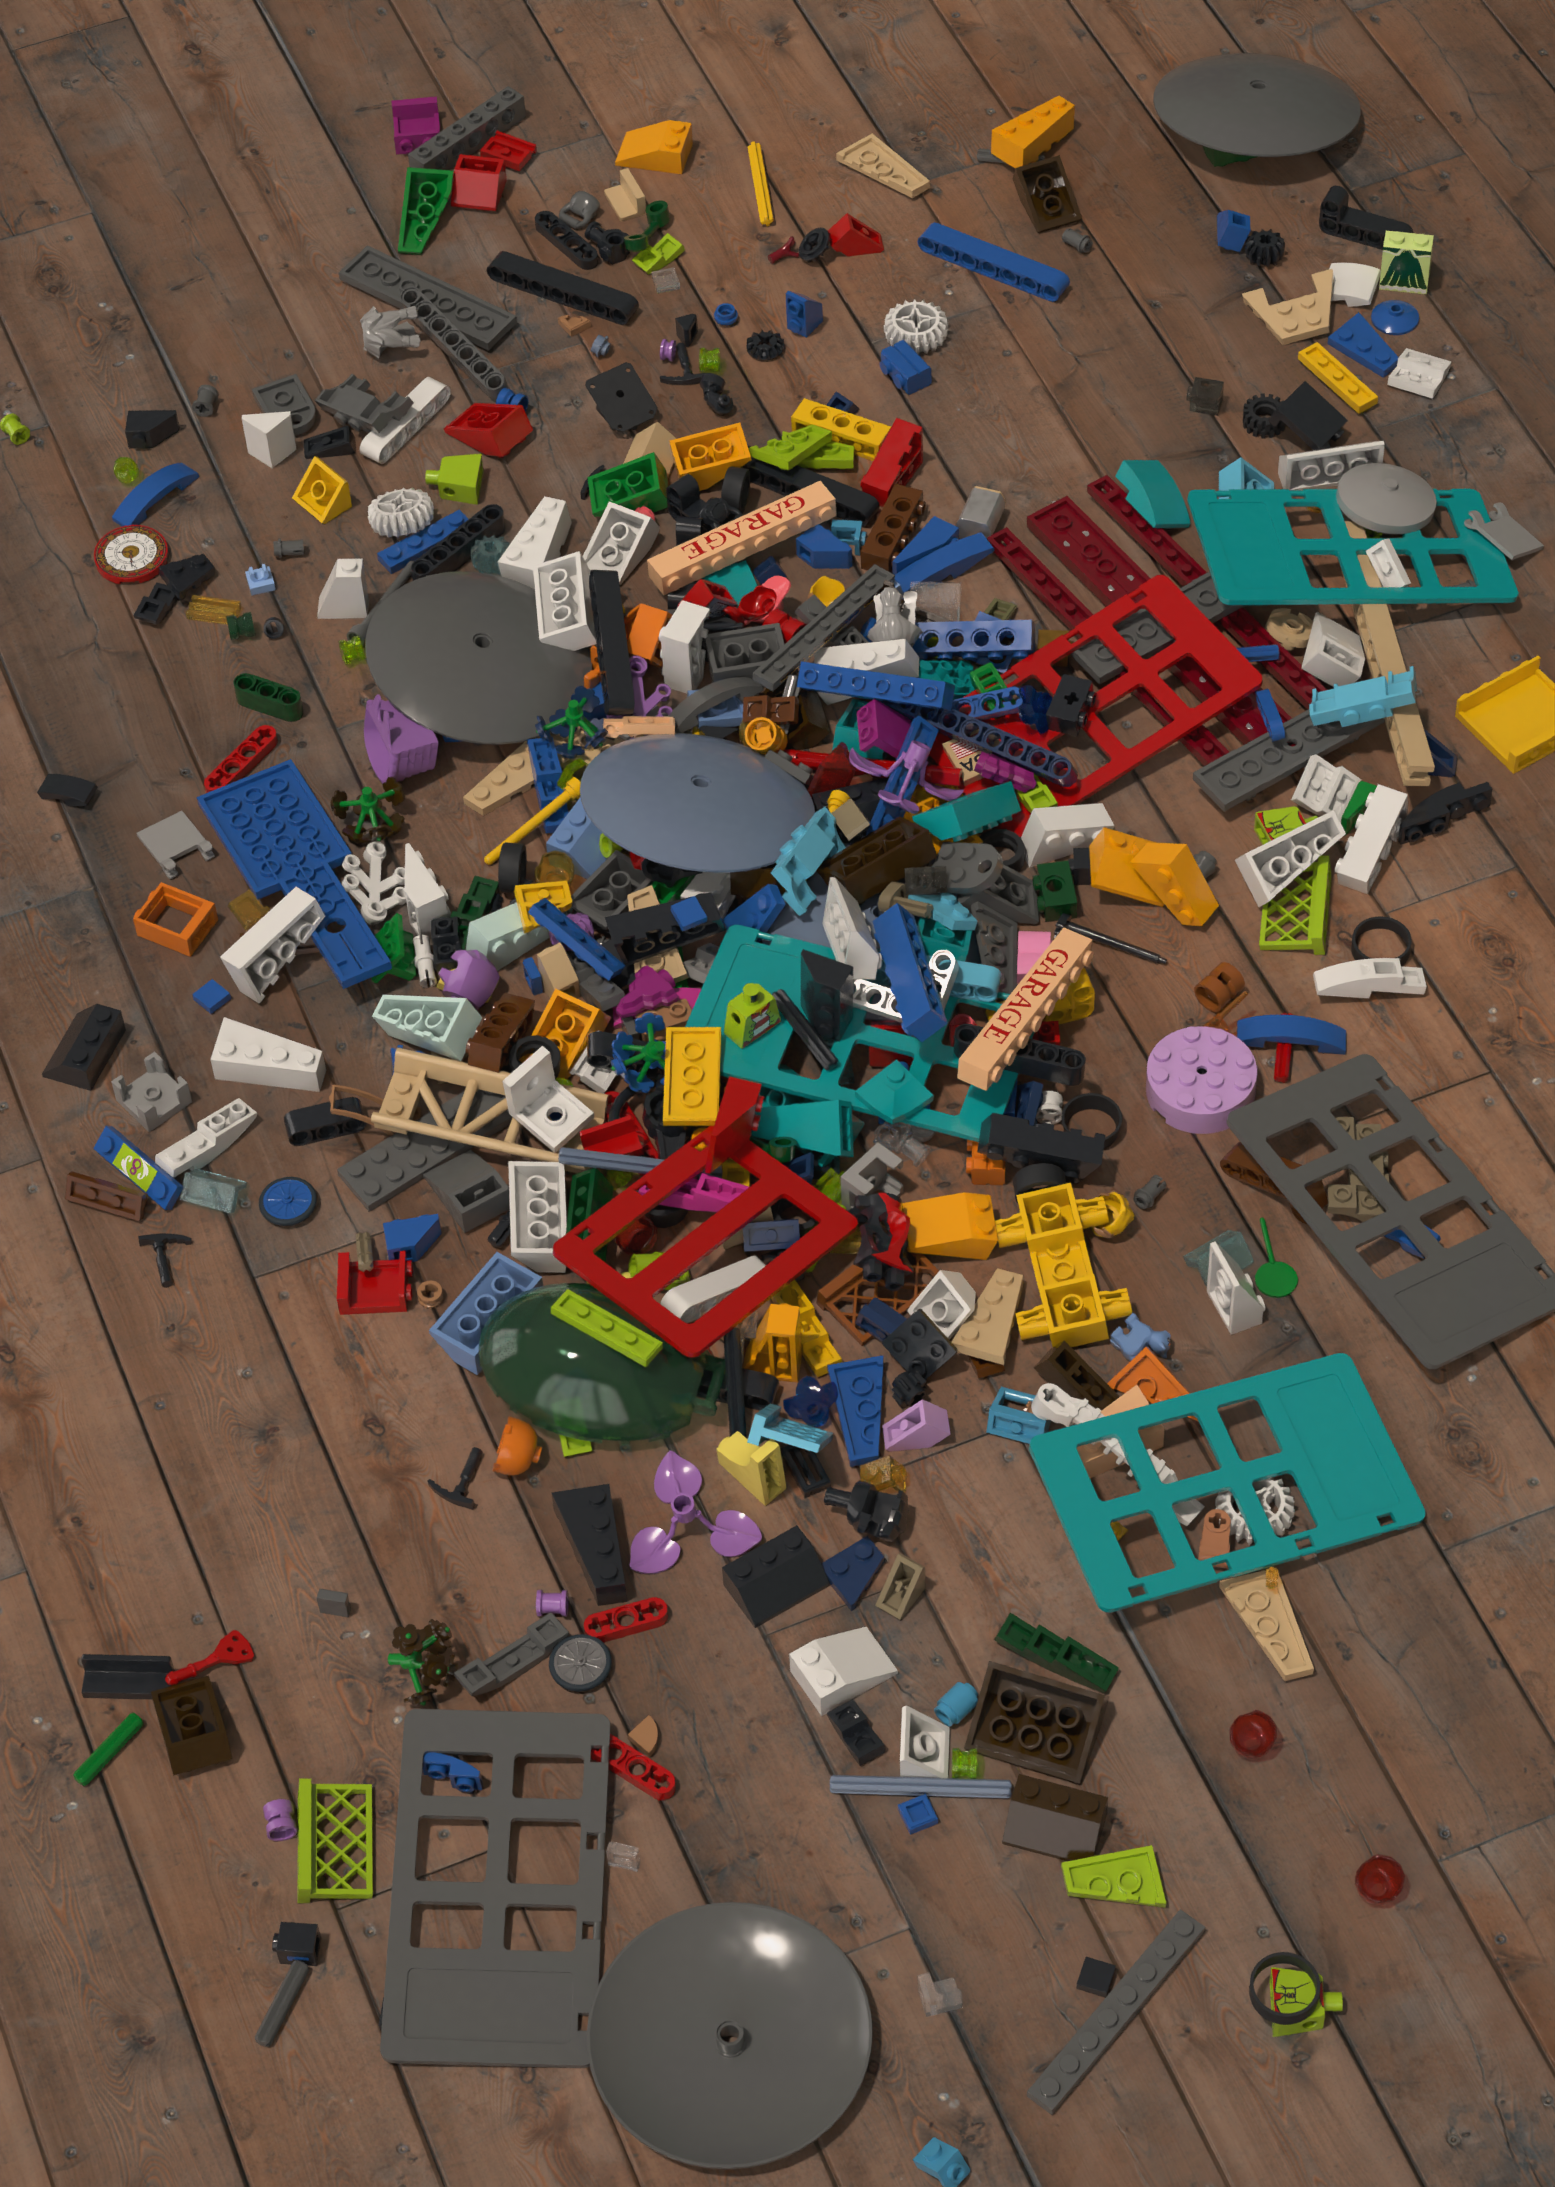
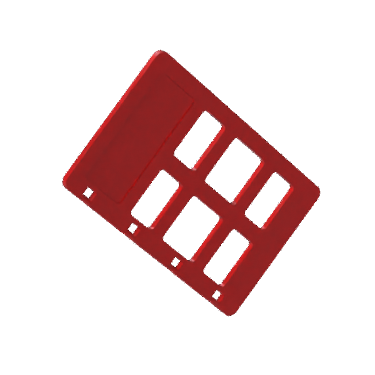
M1156 575L1130 594L1119 598L1075 626L1073 630L1054 639L1000 675L1003 681L1013 674L1017 677V679L1006 685L1007 688L1019 687L1028 680L1035 678L1054 697L1061 677L1051 666L1093 639L1100 640L1128 670L1126 674L1096 692L1095 705L1090 707L1087 712L1088 720L1084 728L1081 727L1111 761L1084 779H1077L1070 787H1062L1037 776L1043 785L1046 784L1056 799L1058 806L1080 804L1258 690L1263 683L1260 672L1165 575ZM1143 593L1145 598L1135 603L1132 600ZM1140 609H1146L1176 640L1173 644L1149 659H1143L1114 628L1115 625ZM1077 634L1082 637L1072 644L1068 641ZM1186 657H1192L1222 689L1194 708H1189L1159 676L1160 673ZM995 683L986 687L985 690L995 685ZM1143 687L1174 721L1134 747L1126 748L1096 715L1135 689ZM974 690L964 697L977 695L978 693ZM984 703V710L989 711V709ZM964 705L960 708L959 712L969 715L971 706ZM1018 713L1001 716L997 719L982 720L984 723L1049 751L1052 750L1048 745L1065 735L1064 733L1048 730L1047 724L1037 730H1033ZM937 733L928 756L937 766L953 767L942 745L952 739L940 733ZM1018 749L1014 757L1021 755L1023 749ZM1046 758L1040 759L1036 766L1043 765ZM1063 768L1058 776L1065 775L1068 768ZM982 778L966 786L962 782L958 788L963 790L962 794L965 796L1001 783L988 778ZM1017 797L1021 811L1012 814V820L998 824V826L992 827V829H1007L1021 837L1031 813Z

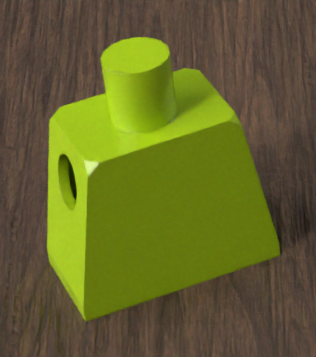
M482 454L443 457L440 470H426V485H438L439 496L442 499L478 505L484 473Z

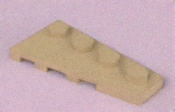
M652 885L627 895L629 911L659 904ZM677 948L634 963L635 973L643 966L648 965L656 972L665 969L673 977L675 983L689 978Z
M997 1268L975 1303L974 1311L962 1324L952 1340V1343L958 1349V1353L1004 1365L1011 1329L1015 1322V1312L1018 1309L1024 1285L1023 1275Z

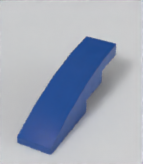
M979 532L948 544L915 561L895 574V581L900 584L903 594L907 591L916 592L926 584L931 589L950 574L954 579L995 550L984 534Z
M553 737L552 742L547 741L545 738L527 740L540 811L564 792L562 770ZM567 803L543 822L546 834L554 833L569 813Z

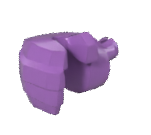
M458 950L451 956L458 963L457 968L450 971L442 967L438 973L444 982L442 993L445 997L467 998L472 1006L479 1010L493 993L500 977L493 963L480 951Z

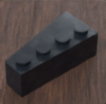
M712 892L695 895L707 916V922L685 931L681 930L673 916L671 905L688 898L605 917L613 944L625 967L725 931Z
M992 1113L981 1122L977 1152L986 1155L992 1160L1010 1162L1018 1168L1039 1163L1053 1164L1065 1172L1066 1183L1075 1184L1082 1181L1102 1165L1105 1135L1095 1133L1094 1138L1083 1136L1082 1130L1071 1128L1070 1132L1054 1130L1053 1124L1043 1123L1032 1126L1029 1125V1120Z
M609 1484L551 1492L554 1512L563 1527L567 1540L571 1544L576 1560L583 1570L584 1577L597 1605L603 1606L627 1602Z

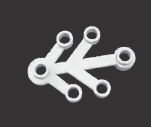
M378 841L369 843L363 853L364 859L370 864L369 877L359 867L360 860L357 856L349 854L342 863L343 868L351 874H347L341 884L345 891L350 892L362 905L361 916L365 922L372 925L382 922L387 916V910L398 904L403 905L406 903L405 888L403 887L395 888L391 897L380 901V894L397 885L405 884V868H396L392 876L381 881V863L386 856V848L384 844ZM359 883L369 892V898L358 888Z

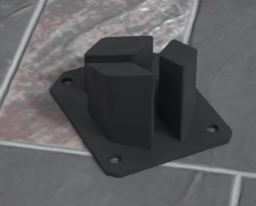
M625 362L586 380L585 386L597 404L596 410L608 422L612 430L621 432L629 429L636 430L638 425L654 418L658 407L631 363Z

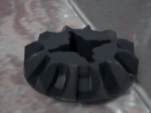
M822 227L810 231L800 244V257L810 263L812 260L816 262L820 256H824V252L830 249L828 245L832 241L830 238L831 233Z
M761 329L759 334L753 332L752 337L747 338L746 349L756 359H773L783 352L784 339L781 338L780 333L774 334L772 329L768 332H764Z

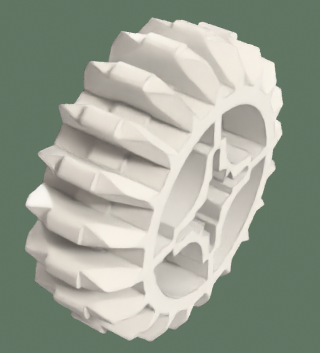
M915 299L910 303L905 300L903 305L896 304L895 308H891L889 314L886 315L884 325L887 342L892 347L895 343L904 340L917 354L919 352L927 354L929 350L936 351L937 346H942L943 341L946 340L948 330L947 317L940 306L935 307L933 302L927 304L925 300L916 302Z
M395 489L392 492H386L385 495H379L377 499L371 501V504L368 506V520L371 528L375 533H379L380 536H407L430 525V521L434 519V506L428 493L423 492L421 489Z
M1274 1477L1254 1482L1252 1486L1275 1535L1282 1537L1285 1534V1529H1289L1295 1513V1501L1290 1496L1291 1491L1289 1487H1283L1282 1479L1274 1481ZM1230 1491L1218 1492L1215 1506L1216 1509L1224 1510L1228 1513L1231 1520L1230 1535L1236 1534L1237 1542L1243 1538L1247 1539V1543L1250 1546L1253 1538L1241 1512L1237 1514L1232 1507L1235 1501ZM1272 1501L1278 1508L1276 1514L1271 1511L1269 1506Z

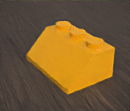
M1103 827L1089 845L1091 887L1163 907L1164 903L1130 863L1147 842L1153 841Z

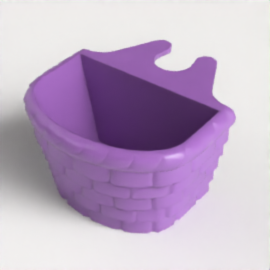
M380 694L376 695L374 700L367 701L364 720V741L369 761L381 783L386 782L387 778L391 776L395 778L396 782L411 777V775H417L420 772L434 769L438 748V740L434 732L402 714L389 700H381Z

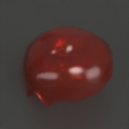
M644 1215L616 1236L614 1241L628 1255L647 1254L654 1248L658 1239L657 1227L651 1219Z
M1260 1710L1239 1715L1229 1729L1231 1746L1237 1754L1249 1759L1259 1758L1269 1753L1277 1739L1276 1724L1271 1716Z
M1380 1854L1373 1855L1359 1866L1356 1871L1354 1885L1359 1896L1368 1903L1385 1905L1393 1901L1401 1893L1404 1887L1405 1874L1401 1864L1392 1857Z

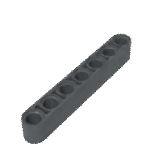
M411 286L403 289L400 294V300L404 308L416 306L418 311L417 318L413 321L492 401L496 402L497 396L503 388L510 389L503 374L418 288Z

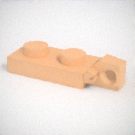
M623 716V719H604L603 729L605 728L608 731L604 737L617 738L619 735L628 734V736L636 738L644 736V734H675V718Z

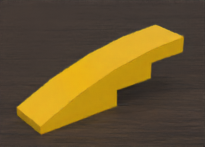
M793 1280L771 1299L774 1304L786 1303L792 1306H799L802 1355L818 1378L828 1373L827 1365L842 1363V1358L830 1343L828 1332L815 1315L814 1306L796 1280Z

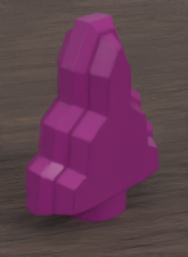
M982 751L974 769L981 776L1001 784L1012 781L1014 789L1025 793L1029 789L1035 788L1037 783L1033 772L992 753L988 754Z
M648 965L643 966L635 973V980L629 985V993L621 998L616 1008V1013L621 1018L637 1015L644 1009L655 1010L662 1005L668 1007L677 1002L679 996L673 989L675 987L673 977L665 969L656 972Z

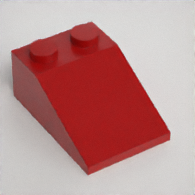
M474 403L443 428L446 434L485 455L497 457L508 455L511 448L523 442L526 436L533 431L522 405Z
M729 1076L711 1134L705 1173L711 1174L749 1142L752 1130H758L761 1115H757L756 1112L761 1113L764 1096L760 1095L762 1084Z

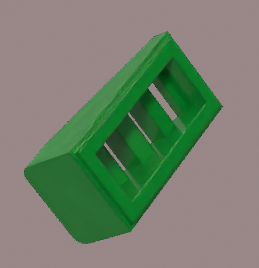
M992 662L970 672L971 684L978 694L1007 688ZM995 683V685L985 690L986 687ZM1013 698V700H1011L1010 702H1011L1013 705H1015L1016 702H1015V700H1014V698ZM989 699L985 702L989 711L995 708L996 700Z
M1364 781L1358 783L1342 815L1341 825L1346 833L1344 836L1355 827L1359 815H1364L1367 809L1365 806L1366 800L1370 792H1375L1376 785Z

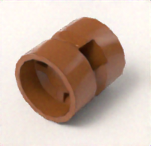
M1221 962L1209 973V976L1204 977L1194 987V993L1203 1007L1212 1012H1219L1229 1003L1230 999L1234 998L1245 987V981L1241 973L1233 965Z

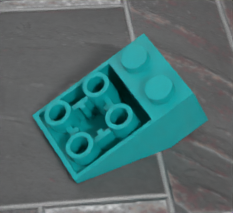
M919 661V677L916 678L944 681L955 685L953 700L963 698L975 690L970 680V672L974 671V668L969 661Z

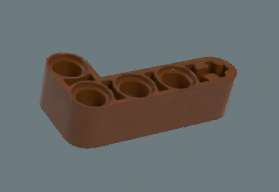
M1238 1142L1220 1161L1221 1169L1229 1177L1287 1199L1241 1142ZM1280 1157L1289 1169L1302 1166L1299 1163ZM1320 1180L1306 1186L1305 1189L1323 1210L1328 1204L1323 1182ZM1289 1202L1292 1214L1295 1216V1218L1301 1221L1302 1223L1307 1224L1303 1217Z

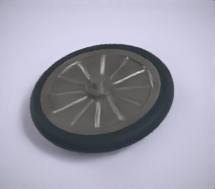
M587 1634L572 1635L563 1639L554 1647L549 1658V1670L555 1682L567 1690L576 1692L591 1690L600 1685L609 1675L612 1666L611 1653L605 1643Z

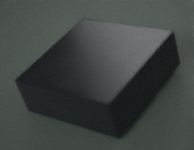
M1085 1957L1076 1989L1106 1998L1116 1971V1965Z

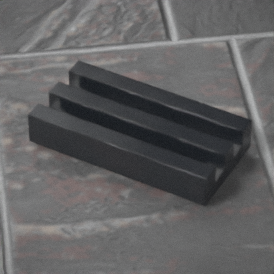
M787 1445L780 1448L781 1455L804 1498L809 1497L812 1492L815 1494L821 1492V1488L825 1487L827 1490L829 1486L831 1487V1482L815 1452L804 1449L820 1478L818 1482H816L799 1447ZM789 1452L794 1453L810 1485L807 1486Z

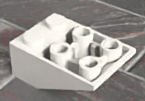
M1315 613L1301 669L1333 687L1334 684L1343 686L1355 683L1361 677L1365 661L1360 636L1323 614Z
M407 843L405 844L404 891L410 925L419 935L421 941H423L422 935H427L431 938V920L449 918L451 916L449 907L446 904L449 898L445 888L442 885L438 886L436 883V877L432 869H427L424 866L425 863L421 853L414 851L411 845Z

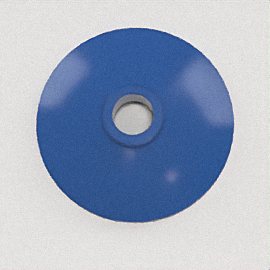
M1388 300L1378 304L1373 309L1371 321L1374 327L1382 333L1404 335L1417 327L1419 313L1414 306L1407 302Z

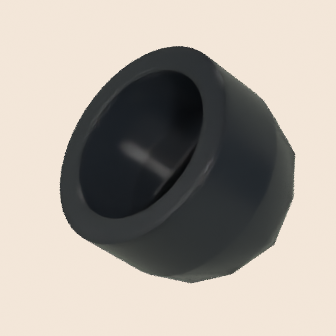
M271 617L265 621L263 630L267 637L276 639L283 634L284 625L279 618ZM271 622H275L277 632H273Z

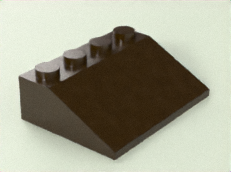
M989 1661L964 1749L1081 1784L1110 1696Z

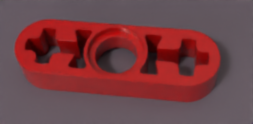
M651 1597L591 1614L584 1621V1633L596 1637L605 1643L661 1627L668 1619L667 1604L661 1598ZM656 1609V1611L659 1612V1615L653 1616V1614L650 1613V1610ZM638 1612H641L643 1621H639ZM623 1615H630L634 1618V1622L629 1626H622L618 1623V1619ZM609 1620L613 1621L614 1629L610 1628ZM599 1625L602 1631L596 1633L593 1626Z

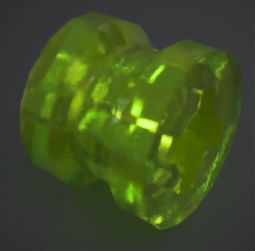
M700 348V372H705L707 369H712L714 372L720 371V348H714L713 350Z
M358 635L352 637L349 641L344 639L338 641L345 665L350 664L355 659L359 661L365 659L363 646Z
M953 1748L952 1778L968 1776L970 1779H976L977 1749L971 1748L969 1751H961L959 1748Z

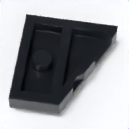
M205 554L159 566V575L177 598L181 600L186 597V591L191 587L197 589L201 586L202 582L214 576L215 567Z

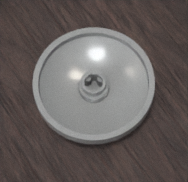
M1368 463L1349 469L1340 478L1336 492L1337 503L1348 518L1367 529L1387 534H1405L1420 530L1431 521L1436 508L1435 493L1423 478L1405 468L1385 463Z

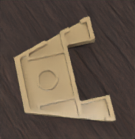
M1332 269L1311 274L1316 293L1269 305L1263 288L1242 293L1243 301L1253 309V313L1258 318L1264 321L1267 329L1282 345L1329 333L1332 286L1334 281Z

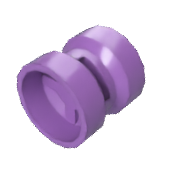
M277 1799L264 1805V1817L268 1821L266 1826L267 1837L273 1841H284L293 1838L297 1834L296 1821L292 1819L295 1813L293 1802L287 1799Z

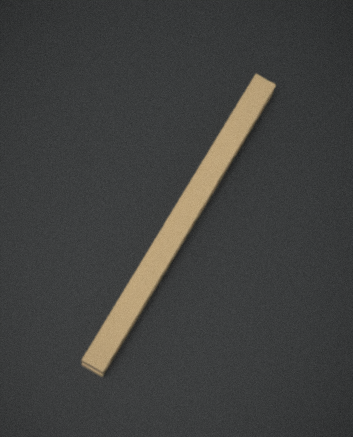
M1345 521L1350 537L1367 538L1363 526L1354 521ZM1357 555L1367 585L1369 587H1381L1379 577L1368 555ZM1351 604L1372 678L1385 676L1388 683L1389 671H1392L1393 675L1407 672L1387 604ZM1413 703L1392 708L1393 716L1385 717L1384 719L1403 785L1429 786L1431 779L1428 776V772H1433L1435 765L1417 705Z

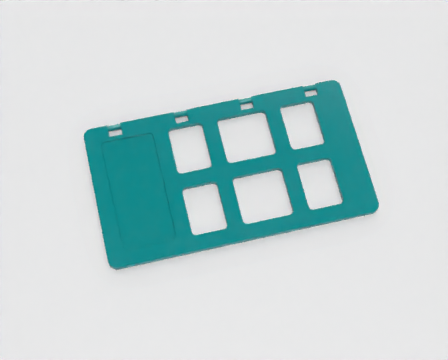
M1205 489L1191 490L1188 494L1187 501L1218 598L1226 605L1512 603L1517 600L1519 594L1504 553L1478 530L1467 528L1464 525L1466 519L1473 521V518L1468 513L1477 510L1482 515L1484 523L1491 522L1480 493L1474 489H1433L1436 496V506L1447 508L1458 538H1425L1420 530L1402 534L1403 538H1389L1397 554L1410 556L1421 587H1369L1367 585L1357 555H1367L1366 550L1388 538L1350 537L1341 509L1337 503V489H1229V491ZM1440 496H1451V498H1440ZM1217 497H1229V499H1217ZM1292 497H1303L1304 499H1292ZM1284 507H1319L1331 538H1296ZM1429 554L1464 555L1477 587L1442 586ZM1301 555L1337 556L1348 588L1312 587Z
M732 925L726 931L685 1027H721L720 1076L727 1078L731 1076L762 1084V1087L820 1102L832 1100L851 1102L852 1110L877 1116L855 1097L856 1090L839 1086L847 1062L856 1044H864L913 1057L914 1060L909 1072L925 1086L934 1064L958 1068L959 1058L954 1054V1047L942 1044L956 1005L958 1003H966L997 1012L1002 1005L996 1002L997 998L1006 1000L1010 994L998 990L997 998L991 1002L949 996L944 1009L948 1024L923 1042L915 1037L865 1025L864 1020L868 1011L853 1007V1019L840 1042L834 1041L831 1051L838 1059V1066L830 1071L823 1068L820 1077L814 1080L779 1070V1066L795 1031L780 1011L781 1022L743 1049L724 1034L728 1003L742 993L743 987L748 983L760 984L771 995L773 992L783 989L807 1019L801 1007V952L804 949L836 960L832 948L778 934L773 935L761 932L758 929L742 925ZM758 938L772 942L770 945H766L756 941ZM872 995L869 1000L870 1004L872 1003L874 995ZM1032 1032L1029 1036L1030 1039L1033 1038L1035 1032ZM1003 1070L997 1083L993 1082L987 1091L970 1085L961 1111L956 1116L922 1108L900 1122L979 1142L981 1122L992 1113L1005 1114L1019 1073Z
M1344 1353L1329 1355L1034 1436L1029 1444L1030 1454L1099 1609L1108 1613L1129 1608L1145 1601L1150 1602L1216 1583L1229 1577H1237L1300 1559V1557L1309 1554H1317L1380 1536L1393 1530L1420 1524L1425 1517L1424 1506L1351 1357ZM1254 1399L1258 1402L1281 1452L1244 1462L1239 1458L1217 1409ZM1188 1416H1195L1202 1427L1220 1469L1169 1484H1163L1156 1473L1138 1430ZM1108 1438H1116L1140 1491L1108 1501H1101L1096 1494L1077 1447ZM1283 1474H1291L1316 1528L1280 1538L1275 1535L1252 1483ZM1230 1491L1255 1545L1205 1560H1197L1172 1506L1218 1492ZM1149 1513L1154 1519L1175 1568L1136 1578L1128 1566L1110 1523ZM1390 1515L1394 1523L1381 1526L1378 1519ZM1309 1539L1312 1546L1299 1550L1296 1542ZM1226 1562L1229 1570L1216 1573L1213 1566ZM1142 1586L1146 1594L1132 1597L1129 1590Z

